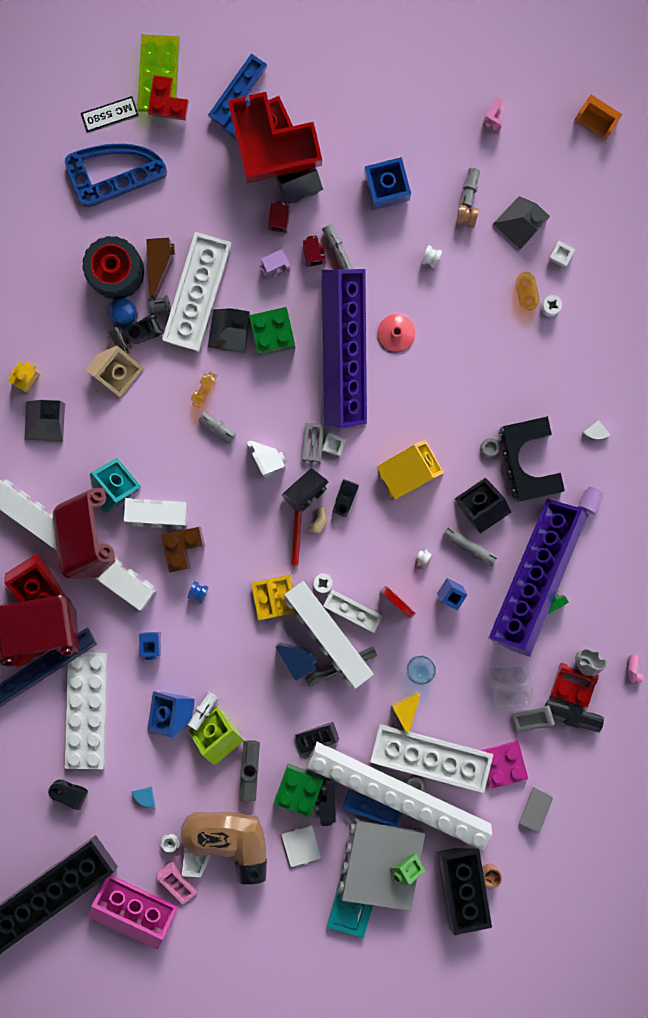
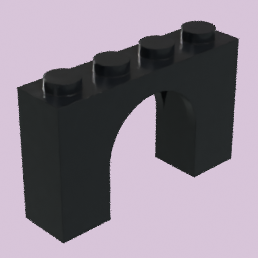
M548 416L502 426L500 432H498L500 443H503L505 448L502 451L504 461H508V479L512 480L513 483L511 488L513 499L516 498L517 502L565 491L561 473L533 477L522 470L518 460L519 451L526 442L552 435Z

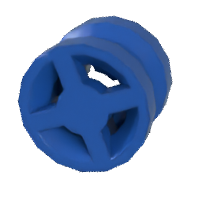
M194 581L187 599H195L198 603L202 604L209 586H201L198 582Z

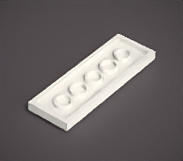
M198 232L194 233L163 335V342L200 352L232 246L231 242Z
M85 652L68 663L65 769L105 768L108 653Z
M380 724L370 762L484 793L493 754Z

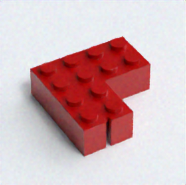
M267 92L249 95L250 106L246 105L245 96L228 100L247 183L322 166L323 159L314 121L275 130Z

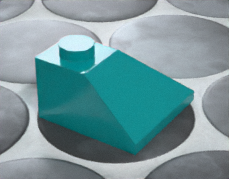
M118 458L90 474L92 488H105L106 501L101 508L106 514L125 501V498H129L141 488Z

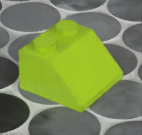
M216 706L209 712L210 715L205 717L198 731L192 727L188 730L202 756L214 766L244 741L238 729L219 706Z

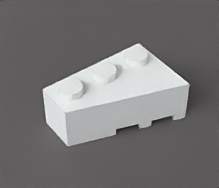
M125 498L124 522H130L134 527H144V523L151 524V528H163V525H171L170 529H182V526H187V502Z

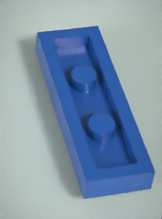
M350 789L343 805L344 810L392 827L399 826L403 815L402 812Z

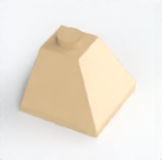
M118 346L97 354L85 368L88 373L119 397L124 394L144 369Z

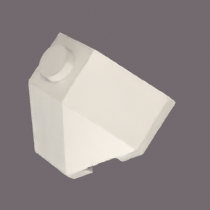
M253 441L247 442L265 478L285 468L283 463L287 461L282 452L278 453L274 448Z

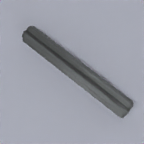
M370 647L359 652V655L364 661H368L376 657L377 653L374 647ZM331 665L307 676L305 680L308 686L311 687L341 673L342 670L337 671Z

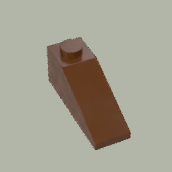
M169 237L146 239L149 294L153 300L157 299L172 264V255H175V244L171 242Z

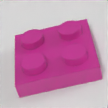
M518 740L480 750L493 754L488 774L491 789L529 779Z

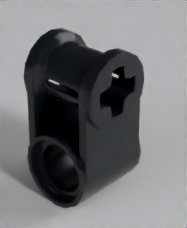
M156 314L150 315L127 326L125 333L128 340L132 344H140L164 334V330L160 328L157 321L158 316ZM133 330L140 331V335L137 338L130 337Z
M58 779L50 786L48 794L55 801L65 804L72 809L81 810L88 790L63 779ZM58 786L61 787L60 793H57Z

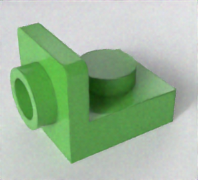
M411 854L401 864L390 868L393 879L399 885H410L425 872L416 854Z

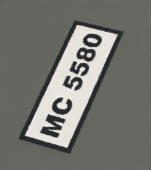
M133 96L81 113L87 132L139 115Z

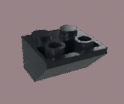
M310 468L284 491L281 496L295 512H298L300 509L303 512L313 503L311 499L314 497L318 499L327 490L326 485L329 481Z

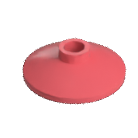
M401 314L387 316L382 320L378 328V339L381 345L392 352H401L408 349L414 342L416 335L412 321ZM394 329H399L401 333L395 335L393 331Z

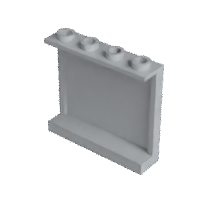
M354 818L353 823H350L349 826L350 843L347 842L345 847L347 859L342 864L341 873L344 874L343 880L338 885V893H340L342 900L411 911L417 879L410 885H399L393 879L390 868L398 866L411 854H416L419 860H421L425 838L424 831L420 828L410 830L362 822Z

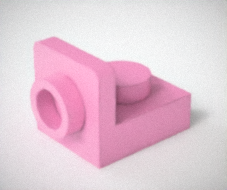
M499 97L495 99L483 121L488 129L498 132L503 125V122L498 118L504 109L501 107L504 100Z

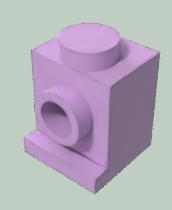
M282 249L261 259L262 265L260 269L264 276H278L283 273L284 269L287 272L290 271V265Z

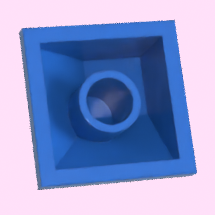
M153 691L147 730L168 737H175L192 719L195 699L184 695Z

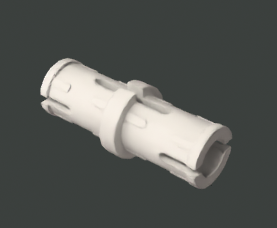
M208 691L200 706L197 705L196 712L187 724L198 731L205 717L210 715L209 711L218 697Z

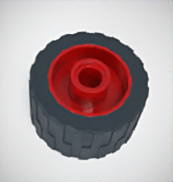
M105 236L90 244V247L85 251L82 269L86 280L97 293L105 298L116 300L131 296L140 288L144 280L143 276L145 275L144 264L135 247L126 239L119 238L118 236Z

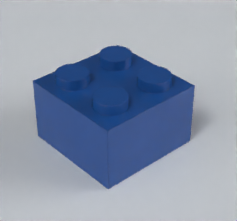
M402 157L364 167V176L373 210L410 201L411 190Z

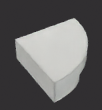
M599 420L582 432L588 438L597 440L610 436Z

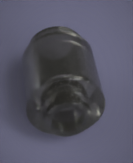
M121 327L110 329L107 332V339L111 348L118 346L125 353H130L129 350L132 346L125 331Z

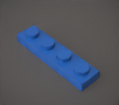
M251 53L209 112V118L225 127L231 119L228 100L246 97L267 68V64Z

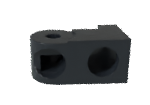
M343 479L332 513L347 517L359 484Z

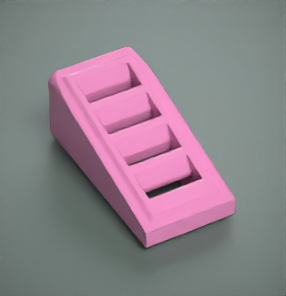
M172 861L157 872V880L182 905L197 894V890L185 876L181 875V871ZM182 883L183 885L176 890L175 888ZM187 888L188 891L181 896L180 893H182Z

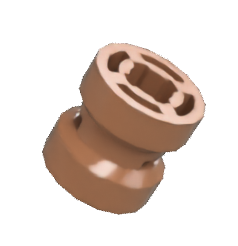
M460 204L456 223H467L468 226L475 227L479 209L474 207L469 209L466 205Z
M493 864L484 865L482 868L485 885L489 888L498 887L502 882V875L499 869Z

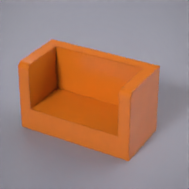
M590 94L574 120L606 140L623 114Z

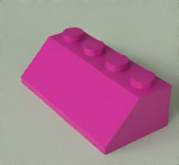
M110 875L105 879L87 917L158 950L178 906Z

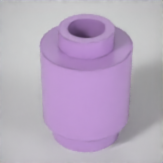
M588 487L584 491L578 507L584 510L586 516L590 517L591 514H596L603 499V492L594 487Z

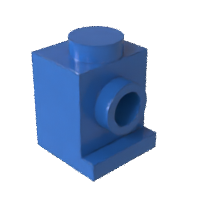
M161 632L139 633L140 657H145V660H157V656L161 655ZM149 642L154 643V649H149Z

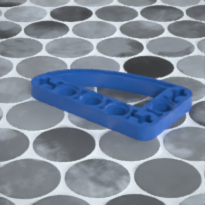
M118 143L93 146L70 153L65 158V165L78 198L85 207H92L161 180L167 175L166 165L158 154L148 148L133 144ZM110 154H132L142 156L152 162L92 185L83 160ZM73 159H75L76 161H78V162H76V165H77L79 171H76L75 168L73 167V165H72V160H73ZM156 166H159V168H162V169H161V173L158 174V173L155 171V170H156V168H155ZM147 169H149L150 172H152V177H149ZM137 173H145V179L137 181L135 178ZM85 176L86 182L78 185L76 183L77 177ZM121 179H126L128 185L125 188L118 187V182ZM103 186L110 187L111 190L108 195L101 194L100 191ZM94 190L97 191L99 198L96 197ZM85 194L91 196L90 201L87 202Z

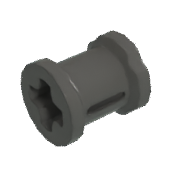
M168 295L160 299H149L152 315L164 311L171 312Z

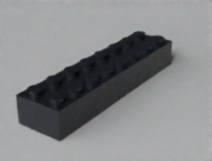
M96 835L0 903V954L115 872L118 867Z

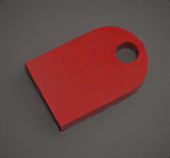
M387 586L382 588L380 592L409 619L416 614Z

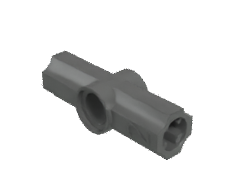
M243 741L239 800L256 801L260 752L259 741ZM247 766H251L254 768L255 773L248 775L244 769Z

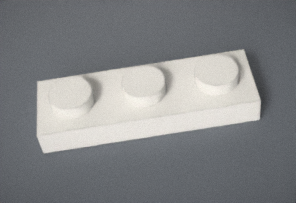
M333 589L323 607L375 633L383 617L381 614Z

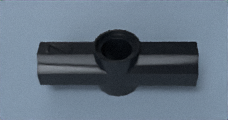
M547 700L545 706H550L553 719L562 721L563 724L575 728L582 727L598 733L603 728L604 717L584 711L585 709L569 704L564 705Z

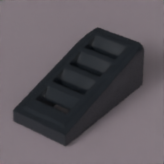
M334 722L295 735L301 753L313 750L315 744L311 737L312 734L315 741L324 746L332 745L339 741ZM319 732H321L322 737L324 739V741L322 742L319 736ZM305 736H306L307 741H308V744H309V746H307V747H306V744H305V741H304V738H303V737H305Z

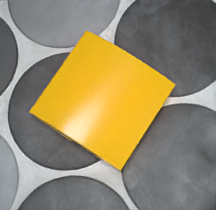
M291 575L251 582L258 620L297 613L295 608L290 609L284 601L287 598L285 594L293 589Z

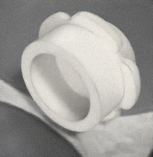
M427 549L424 552H419L415 560L418 562L417 566L421 565L425 568L432 554L427 552Z
M175 834L164 835L161 839V848L168 853L175 852L176 848L180 845V841Z

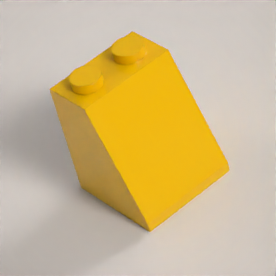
M426 440L410 446L376 466L379 477L385 481L388 493L395 500L444 473Z

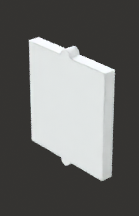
M312 825L302 828L296 827L295 830L281 834L291 867L300 864L307 865L308 862L321 858Z

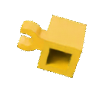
M19 361L7 381L29 393L40 374L35 371L37 367L29 362L23 364Z

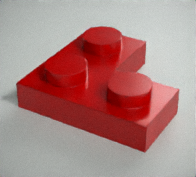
M154 75L147 111L148 115L186 121L189 105L188 99L171 97L173 78Z

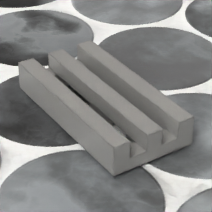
M305 422L302 461L321 463L324 424ZM309 427H313L310 457H306ZM316 428H320L318 457L314 458Z

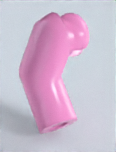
M630 655L628 664L629 679L634 684H640L643 681V675L638 673L639 656Z

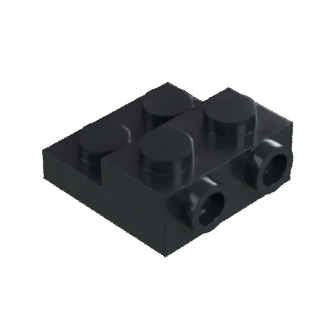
M326 777V781L322 783L323 795L319 796V801H316L315 806L316 818L320 817L321 826H331L332 823H336L334 780Z

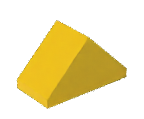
M417 692L392 704L403 728L409 733L420 699V694Z

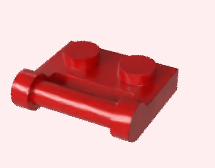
M561 662L550 695L588 708L599 675H584L580 670L568 667L567 664ZM565 674L588 681L587 687L565 680L563 677Z

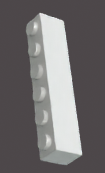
M304 581L285 594L287 597L284 600L290 609H296L298 620L302 625L305 623L310 628L308 633L314 640L318 638L322 644L319 646L326 656L330 654L333 658L332 665L337 671L342 670L345 674L343 679L349 687L353 685L356 689L374 675Z

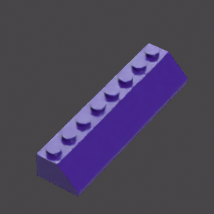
M366 269L321 270L324 426L343 428L367 424Z
M546 499L489 635L490 640L511 651L528 657L531 656L587 519L582 508Z

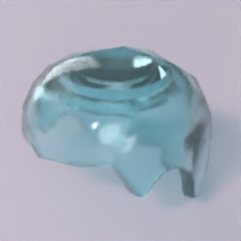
M423 655L411 658L407 664L406 673L409 680L414 684L425 685L434 679L436 666L428 657Z

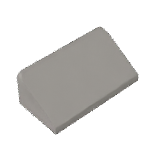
M533 787L519 823L540 833L554 797L547 792Z

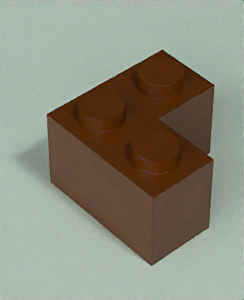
M201 527L161 535L169 573L191 569L187 550L205 546Z

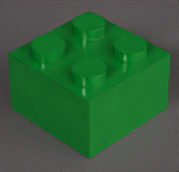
M287 307L249 315L259 356L296 348Z
M287 763L273 804L310 818L324 781V776Z

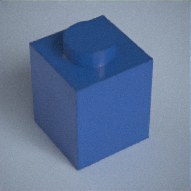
M446 578L437 592L441 603L457 611L468 595L462 585L449 578Z

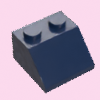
M282 642L276 645V649L295 681L316 669L317 659L312 651L308 652L305 648Z

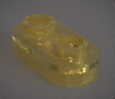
M523 272L519 274L515 282L520 306L524 310L531 311L540 302L534 275L529 272ZM523 280L528 282L527 286L522 285ZM526 299H531L532 304H527Z
M209 372L203 375L199 391L195 390L191 397L193 406L199 409L202 407L217 379L216 374Z

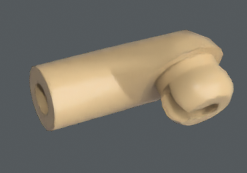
M326 507L316 508L317 519L308 526L311 533L317 534L327 525Z

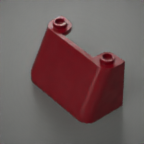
M92 488L58 504L53 510L59 566L62 575L66 578H99L116 562L113 548L106 543H98L93 508L101 507L105 503V488Z
M52 596L0 606V663L2 666L15 665L21 655L55 649L63 656H70L73 653L79 652L77 610L67 596Z

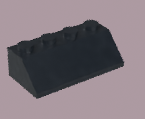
M452 848L437 851L450 931L455 936L492 928L480 850L478 848Z

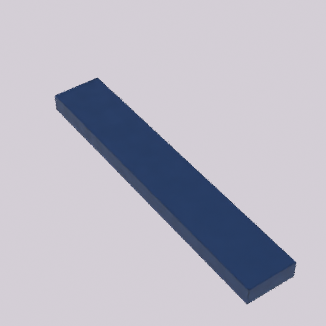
M85 628L78 633L79 652L73 653L70 656H63L56 649L51 650L0 683V707L96 646L97 643L91 630Z

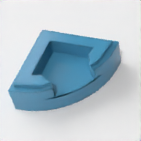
M152 786L132 791L134 798L141 805L146 807L156 806Z

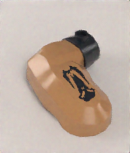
M229 811L194 812L186 817L181 826L180 837L183 845L190 853L197 855L215 854L222 857L235 856V868L240 884L253 885L266 881V843L263 828L258 817Z

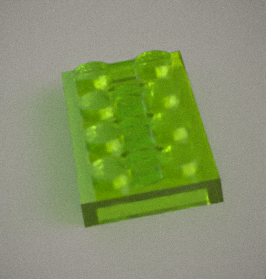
M141 34L138 112L148 111L154 75L173 78L171 97L177 98L179 36Z

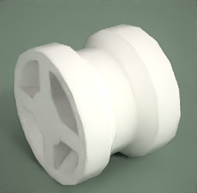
M428 245L421 263L429 264L431 268L435 269L442 251H436L432 246Z
M555 295L548 296L541 304V312L547 317L555 316L562 308L561 299Z
M319 574L314 579V587L318 592L326 593L332 588L333 582L329 575Z

